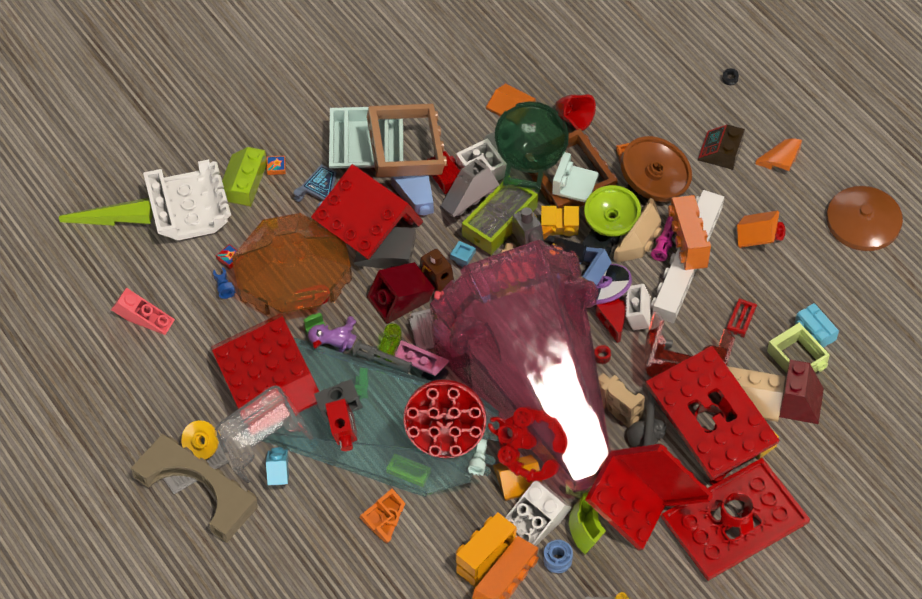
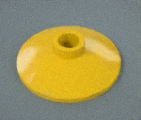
M198 420L191 422L184 429L181 443L182 447L189 448L194 453V456L206 460L216 452L219 437L212 424L207 421ZM202 437L205 438L204 444L201 442Z

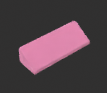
M402 340L394 355L407 362H411L413 367L434 376L449 362V360Z

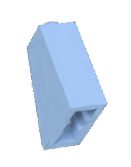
M429 175L391 177L392 187L404 201L409 203L418 215L434 213Z

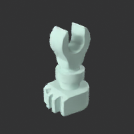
M481 439L477 444L476 453L473 455V459L470 460L468 467L470 474L484 475L486 466L484 461L487 448V440Z

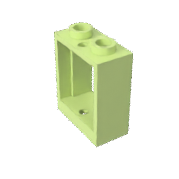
M800 322L769 341L767 352L786 373L790 359L782 350L796 341H799L816 359V361L811 363L815 373L823 371L828 366L829 353Z

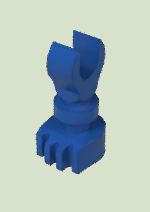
M222 267L223 273L221 275H217L214 269L213 276L217 281L219 297L227 299L235 296V287L226 279L227 273L225 268Z

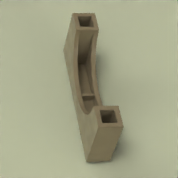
M163 433L131 467L133 478L148 488L158 480L170 476L191 477L206 485L217 500L215 515L209 523L210 530L226 543L258 508L257 497L249 490L245 491L237 481L229 480L221 470L213 469L205 459L197 458L189 448L181 447L173 437H167Z

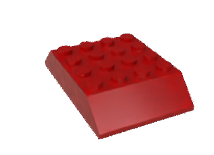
M281 313L211 346L216 361L251 435L317 404L314 394L319 392L318 387Z

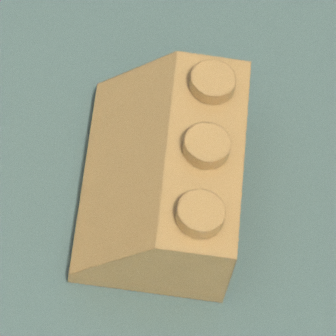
M728 367L764 419L778 422L786 376Z

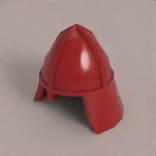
M589 94L567 95L555 103L556 111L560 118L568 122L576 130H585L591 124L596 112L595 99Z

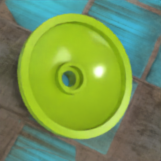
M608 185L596 189L589 195L585 203L584 215L589 226L596 232L606 236H621L628 233L641 216V205L638 198L630 190L621 186Z

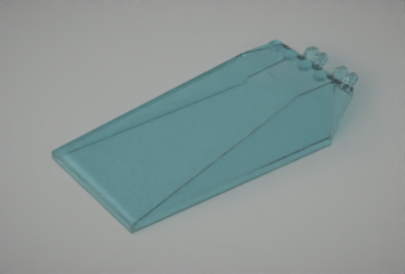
M294 338L319 392L350 379L354 383L363 408L352 412L358 438L357 441L352 442L353 449L350 451L341 450L340 445L337 444L332 436L329 422H325L320 412L318 403L253 435L250 434L245 422L240 430L242 435L286 450L288 449L291 452L423 497L471 482L473 473H469L468 467L470 460L473 459V455L477 450L476 445L471 451L461 456L439 458L424 453L411 442L404 427L405 406L415 390L431 381L323 346L315 349L313 343ZM479 397L486 411V427L482 439L487 440V442L489 439L499 442L498 436L494 435L488 428V423H491L494 429L499 428L497 421L490 422L491 417H499V411ZM441 451V455H450V451ZM485 454L484 462L488 465L495 464V458ZM485 466L484 475L488 476L491 470Z

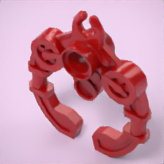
M523 406L516 409L514 415L506 420L500 417L490 418V422L497 421L499 423L498 429H494L492 424L488 423L489 430L498 436L500 450L497 457L499 462L506 465L514 475L526 478V481L529 483L546 480L556 475L559 470L560 464L554 459L545 462L541 471H536L535 469L528 471L523 468L524 463L518 461L520 458L518 448L531 449L537 443L536 438L528 431L527 426L532 425L535 420L537 423L542 421L548 423V428L555 434L552 443L553 450L558 453H566L569 439L557 416L554 415L552 417L543 409L539 410ZM508 428L512 430V437L508 435Z

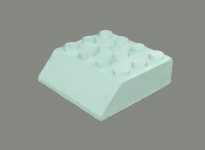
M368 107L330 108L329 168H349L351 164L358 168L375 167L366 118ZM403 119L378 120L385 162L404 161Z

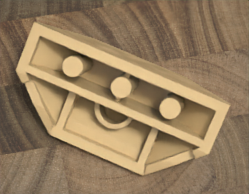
M650 198L633 228L626 233L615 249L614 262L619 263L642 258L646 251L649 252L651 250L654 239L661 235V218L654 199Z

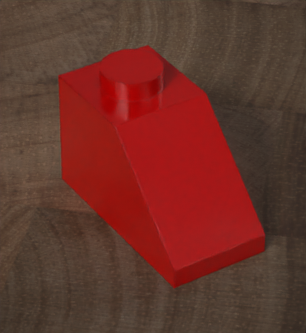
M619 298L611 302L598 304L596 307L597 318L617 343L621 341L626 319V304L623 300L620 301Z

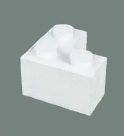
M488 138L456 153V166L458 169L464 168L477 159L490 168L497 181L506 177L507 164Z

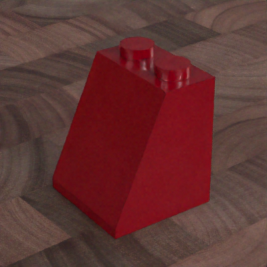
M413 262L378 270L367 298L385 323L388 324L428 303L435 288L417 264Z
M790 359L779 417L819 424L824 388L810 363Z

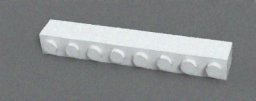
M703 190L701 196H697L696 202L700 211L699 218L703 220V230H706L708 235V242L723 208L724 196ZM676 247V254H672L670 259L671 266L666 268L663 276L665 279L664 283L660 282L657 289L658 297H654L651 303V308H653L652 316L674 323L697 270H685L684 264L680 263L679 260L680 247Z

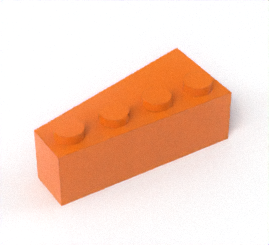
M695 196L673 197L671 205L668 206L669 216L673 217L672 230L677 234L675 241L676 247H680L681 251L679 252L680 263L684 264L685 270L708 268L711 244L710 241L707 242L708 235L706 230H703V220L699 218L700 211Z
M517 536L475 587L472 599H509L520 582L526 578L529 569L534 568L539 559L537 557L538 547Z

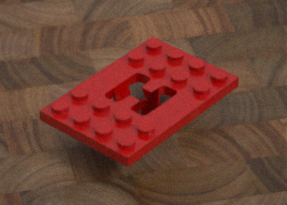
M713 346L658 374L645 383L711 481L777 445L780 441ZM712 392H718L722 397L718 405L714 404L708 397ZM696 402L699 405L693 415L688 406ZM704 411L717 414L712 417L715 422L714 429L707 430L703 428L697 421V415ZM732 411L736 419L727 422L726 418Z
M763 458L708 487L707 489L713 494L710 502L676 505L661 515L663 521L707 581L810 522V518ZM732 500H740L745 503L743 510L737 513L740 518L728 514L724 505ZM721 507V519L716 520L711 512ZM753 516L760 522L756 527L753 524ZM732 527H739L740 536L730 539L725 531Z

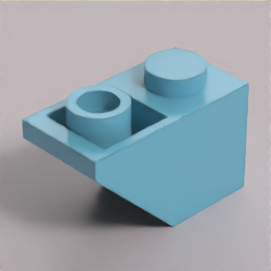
M276 447L268 451L266 458L267 485L288 484V449L283 450L281 447Z

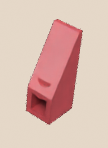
M128 288L121 293L111 309L127 321L166 335L175 320Z

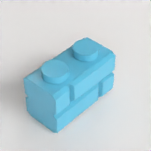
M815 303L796 314L795 325L800 322L823 348L836 341L839 330Z

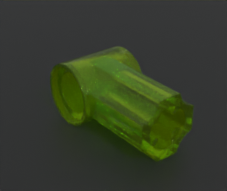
M391 323L384 328V336L379 345L380 351L395 355L402 340V331L399 325Z

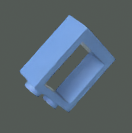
M586 248L584 261L592 263L583 276L574 275L581 263L560 266L552 278L559 291L591 295L612 263L605 249Z

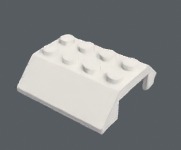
M209 159L199 161V171L165 178L163 177L162 169L143 173L158 234L175 240H183L215 233L228 222L227 218L231 216L229 204H227L228 201L223 189L221 175H219L220 171L217 162L213 161L210 163Z

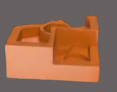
M791 138L782 141L759 157L755 164L768 169L776 166L790 171L801 149L802 140Z
M392 488L378 499L374 505L362 513L359 518L380 539L388 543L392 538L391 536L406 503Z

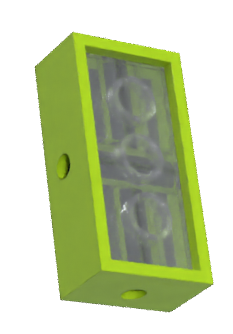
M508 176L462 222V236L492 255L512 234L513 215L526 207L531 208L532 212L538 207V194Z

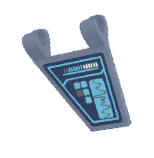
M321 164L301 187L294 190V200L301 202L305 194L308 193L321 200L318 204L319 207L334 188L337 172Z

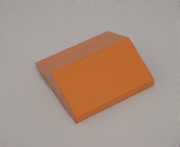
M505 83L495 90L486 109L517 124L536 101V98Z
M777 210L744 216L737 225L739 248L774 243L780 212Z

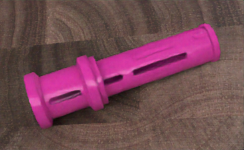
M670 216L667 218L661 236L656 239L655 249L651 252V256L657 261L667 260V252L673 244L671 240L674 234L672 230L673 217Z

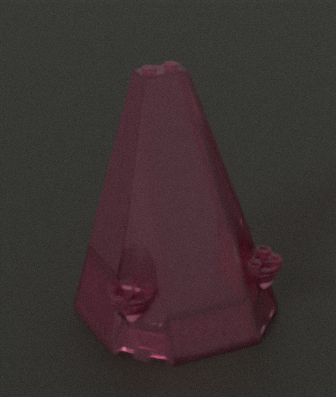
M541 240L530 242L464 266L460 271L462 275L457 281L451 280L443 289L444 295L439 300L434 299L430 303L435 354L449 360L447 366L498 417L506 420L514 415L516 409L523 406L539 410L543 409L550 416H557L569 439L566 453L562 454L553 450L554 432L548 428V423L544 421L537 423L536 420L532 425L527 426L528 431L537 440L536 446L531 448V450L544 463L550 459L558 462L560 467L556 475L573 492L588 489L594 484L610 453L594 347L586 307L590 308L596 304L598 287L594 282L582 277L579 257L576 252L571 250L566 252L562 247L553 244L548 246Z

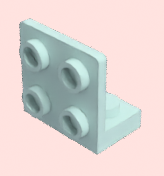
M564 152L553 179L552 194L586 203L587 198L593 192L598 172L573 166L571 154Z

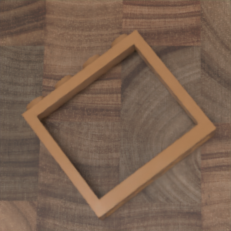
M434 104L368 106L366 118L376 178L442 175L444 166H447L446 156H443L444 143L440 141L441 127L437 125L438 111H435ZM428 118L436 160L385 162L378 120Z

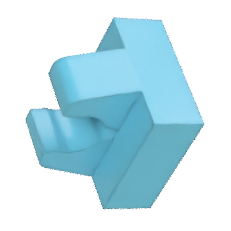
M458 241L450 254V259L462 267L464 265L467 266L476 253V248Z

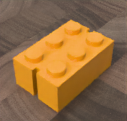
M499 512L493 517L490 516L485 521L481 530H476L471 535L470 541L466 545L462 544L456 551V572L472 586L476 587L516 538L517 527Z

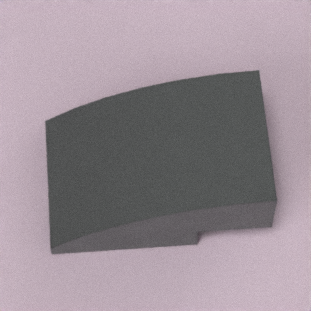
M394 227L369 260L356 251L354 265L386 269L392 266L411 263L416 229Z

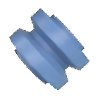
M563 540L549 542L544 549L543 561L545 567L553 573H563L571 567L573 559L572 547ZM554 555H561L562 558H555Z

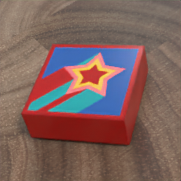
M230 244L216 255V259L228 269H231L243 258V254Z

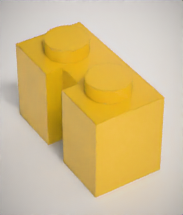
M541 206V226L551 227L553 229V232L550 234L551 236L578 235L579 206H564V208Z

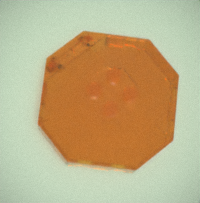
M301 213L262 220L232 256L240 301L245 304L251 303L255 306L256 310L265 315L270 314L269 306L281 313L288 314L302 309H317L328 296H330V303L335 302L342 293L341 289L352 280L351 264L346 243L322 225Z

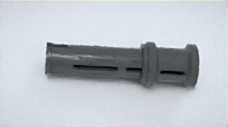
M360 339L357 340L352 355L355 357L358 355L367 359L370 363L376 361L405 374H408L412 367L411 362L382 352L375 345L370 346L362 343ZM385 358L388 359V360L394 361V362H396V363H399V365H397V364H395V363H392V362H390V361H387V360H385Z

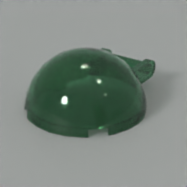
M522 102L503 112L498 119L495 127V143L499 155L507 164L503 186L513 185L533 189L539 193L543 172L556 165L566 152L569 139L567 125L558 116V112L550 106L540 102ZM511 167L525 173H538L537 182L509 177Z

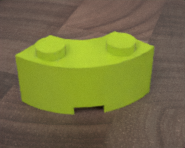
M586 491L575 503L569 516V528L576 546L585 555L606 532L600 524L598 512L585 501L588 495Z

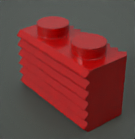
M444 151L443 156H446L447 166H444L442 175L431 176L440 189H442V192L447 194L461 168L458 169L455 158L449 156ZM434 156V157H431L430 159L428 158L427 160H436V159H435V156Z

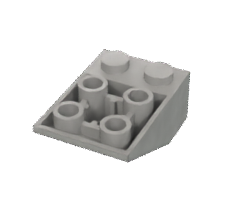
M475 159L460 170L441 207L453 217L459 216L465 212L466 208L477 204L480 198L494 192L499 183L490 168Z

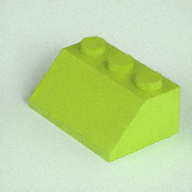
M246 147L232 154L222 179L223 189L225 190L228 202L252 206L267 165L265 150Z

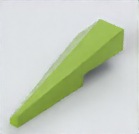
M144 198L63 214L59 216V221L64 223L115 226L116 222L151 224L153 211L150 199Z

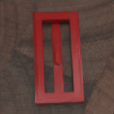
M739 298L727 325L726 332L730 333L732 331L734 335L740 334V337L744 338L757 304ZM741 304H743L745 306L742 310L736 327H734L732 325L735 321ZM748 307H752L743 329H740Z

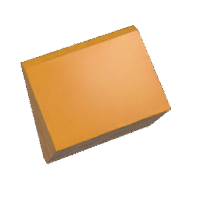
M532 455L519 458L518 461L524 463V469L540 471L538 461ZM501 463L493 465L505 501L522 497L534 482L529 483L526 481V478L514 475L506 465Z

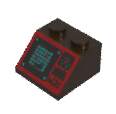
M727 124L709 130L698 161L733 170L743 143L745 129Z

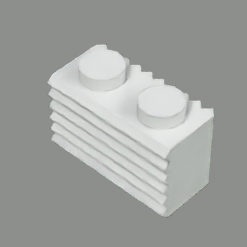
M645 284L632 285L626 293L625 316L632 330L650 327L651 296H649Z

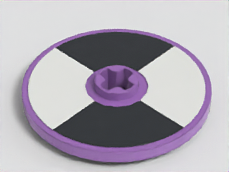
M610 264L591 295L577 294L580 300L589 304L611 302L621 297L632 284L631 273L622 265Z

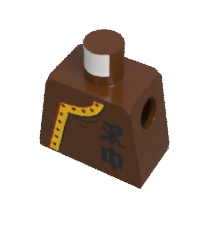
M434 249L421 257L419 268L433 285L435 291L441 292L443 290L446 292L455 286L452 266L438 249Z

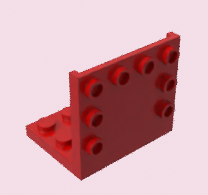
M351 164L311 216L314 221L368 260L402 217L411 226L414 223L420 227L423 223V220L409 203L353 164Z
M654 444L610 451L585 501L637 550H643L664 507L710 502L713 494L694 477L691 471L681 464L679 459L675 458L668 451L667 447L662 444Z

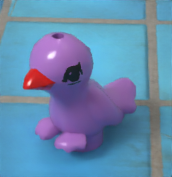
M349 316L344 326L332 330L328 329V325H315L308 332L309 341L313 343L315 349L325 343L331 344L339 348V355H341L346 348L350 350L357 336L352 334L351 331L356 324V320Z

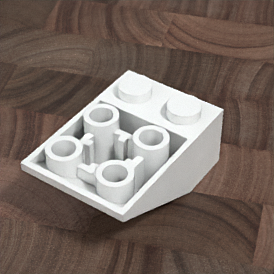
M534 481L505 518L517 527L515 537L519 536L537 546L561 523L572 507L543 482Z

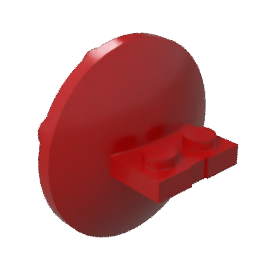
M435 380L422 385L413 392L406 403L403 421L409 439L418 449L434 457L453 458L466 454L480 442L486 427V411L479 396L468 386L452 380Z

